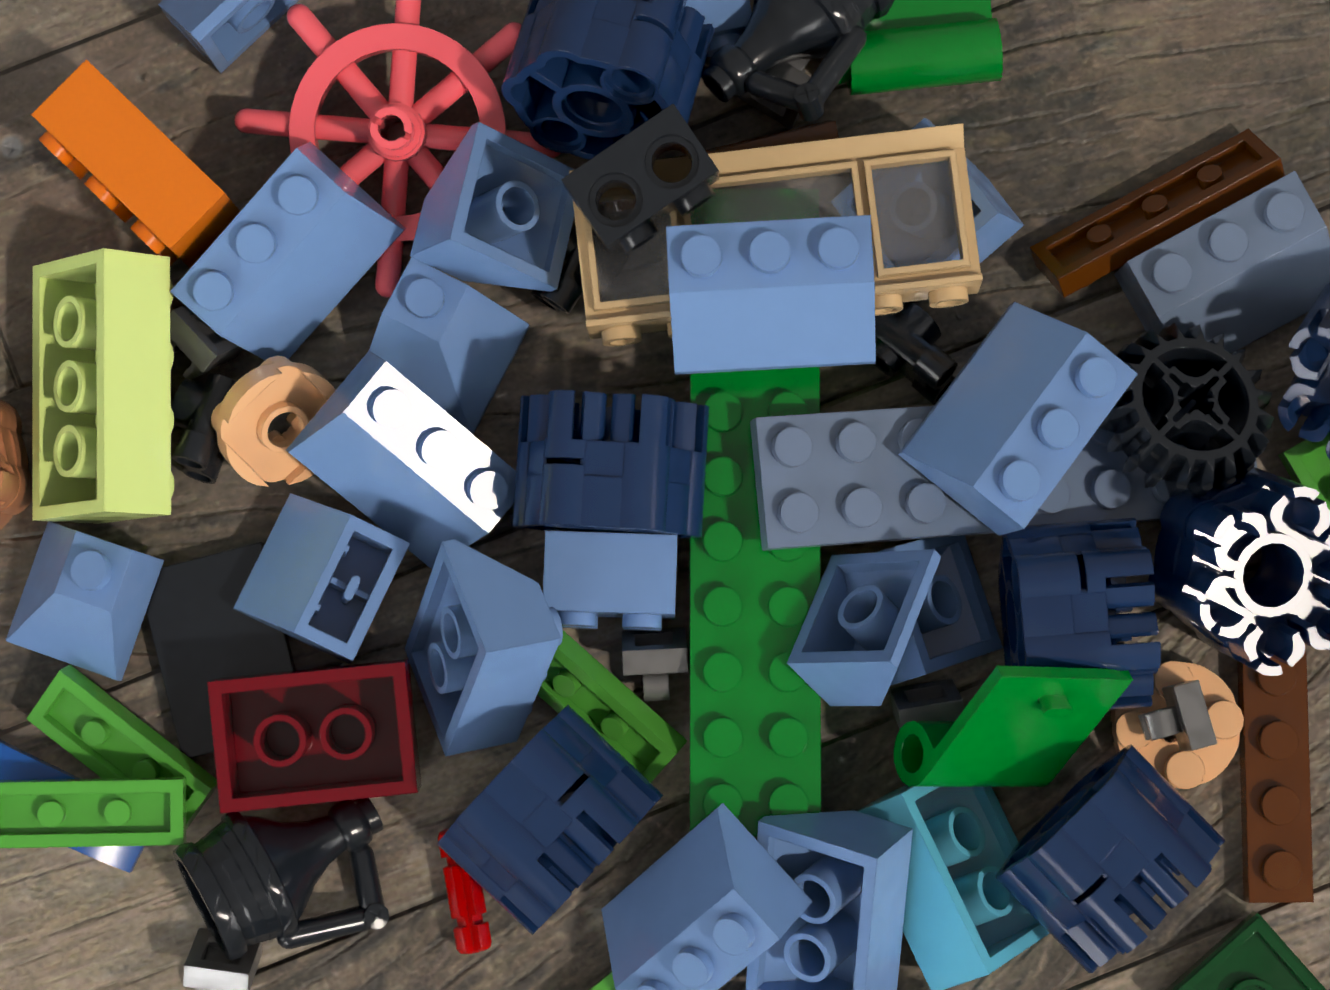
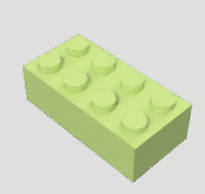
M102 248L33 266L32 521L100 524L171 515V498L174 492V476L171 471V433L174 426V413L171 408V368L174 361V351L170 343V306L173 301V294L170 292L173 289L170 279V257Z

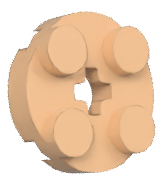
M285 356L269 357L259 367L242 376L230 388L223 401L212 412L211 425L217 433V443L221 454L243 479L255 485L269 487L265 481L277 482L281 480L291 485L308 479L314 473L288 453L286 449L336 389L311 366L291 362ZM291 412L286 418L287 422L291 425L286 432L281 434L279 431L273 430L268 433L270 423L276 416Z
M1180 661L1163 662L1160 664L1158 672L1153 674L1154 690L1153 695H1151L1153 702L1151 707L1111 710L1110 721H1112V735L1115 741L1113 744L1116 753L1132 744L1174 788L1191 789L1211 781L1229 765L1239 746L1244 717L1241 709L1236 704L1230 688L1215 673L1195 663ZM1199 680L1217 744L1193 751H1184L1179 749L1176 737L1170 742L1164 738L1153 741L1151 739L1145 740L1138 715L1167 707L1162 688L1185 681Z

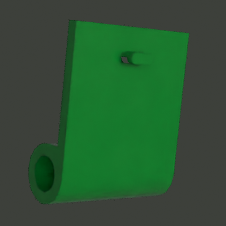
M895 0L887 15L879 19H873L865 29L867 33L866 44L838 84L847 83L849 95H861L1001 81L1003 73L1002 41L997 18H992L991 0Z
M997 665L955 722L909 721L900 728L894 745V764L901 781L909 787H1045L1056 777L1130 685L1133 678L1129 670Z

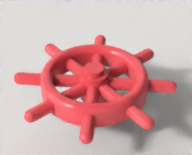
M396 0L394 23L362 28L337 41L307 6L294 4L287 11V21L317 58L309 67L298 86L291 112L244 108L236 113L234 123L236 128L242 133L289 137L291 153L297 147L309 142L319 149L318 140L365 143L366 145L340 167L358 185L384 163L381 206L406 228L376 263L375 289L380 296L390 298L401 278L403 242L414 241L421 214L420 212L405 215L409 166L425 185L431 189L444 167L429 149L456 151L470 129L467 126L431 124V122L467 91L470 92L474 100L480 123L551 158H556L560 155V153L546 149L538 144L530 132L507 130L502 101L488 74L513 53L522 24L518 22L506 24L474 53H471L447 35L419 26L421 0ZM392 52L389 100L387 101L357 66V63L374 55ZM417 54L434 59L451 70L446 77L414 103ZM336 81L340 83L368 118L320 114L325 98Z

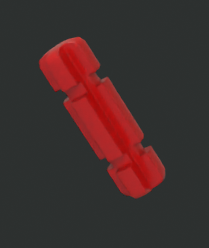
M444 829L441 832H439L438 841L444 836L448 829ZM439 847L441 858H446L447 866L443 868L451 919H457L458 927L453 929L456 949L460 954L486 951L490 948L492 940L488 921L483 922L482 914L487 912L483 888Z

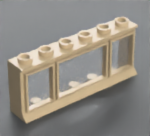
M963 123L708 154L719 170V180L710 185L715 195L702 206L685 216H682L676 208L655 222L660 232L643 246L629 254H626L622 246L609 254L573 201L586 327L590 339L602 338L604 346L636 344L642 341L641 333L667 330L668 337L672 338L666 226L871 215L875 316L902 311L903 302L929 299V306L932 308L963 305L969 302L968 295L978 294L983 281L964 148ZM688 156L655 160L653 171L658 178L665 182H679L689 174L692 163ZM611 188L601 196L598 203V211L609 220L618 221L625 219L633 212L636 198L632 192L625 188Z

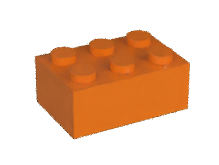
M87 59L31 114L47 130L38 140L80 180L90 171L93 175L84 184L124 223L135 215L138 220L130 229L157 255L170 257V266L180 258L191 268L240 212L227 194Z

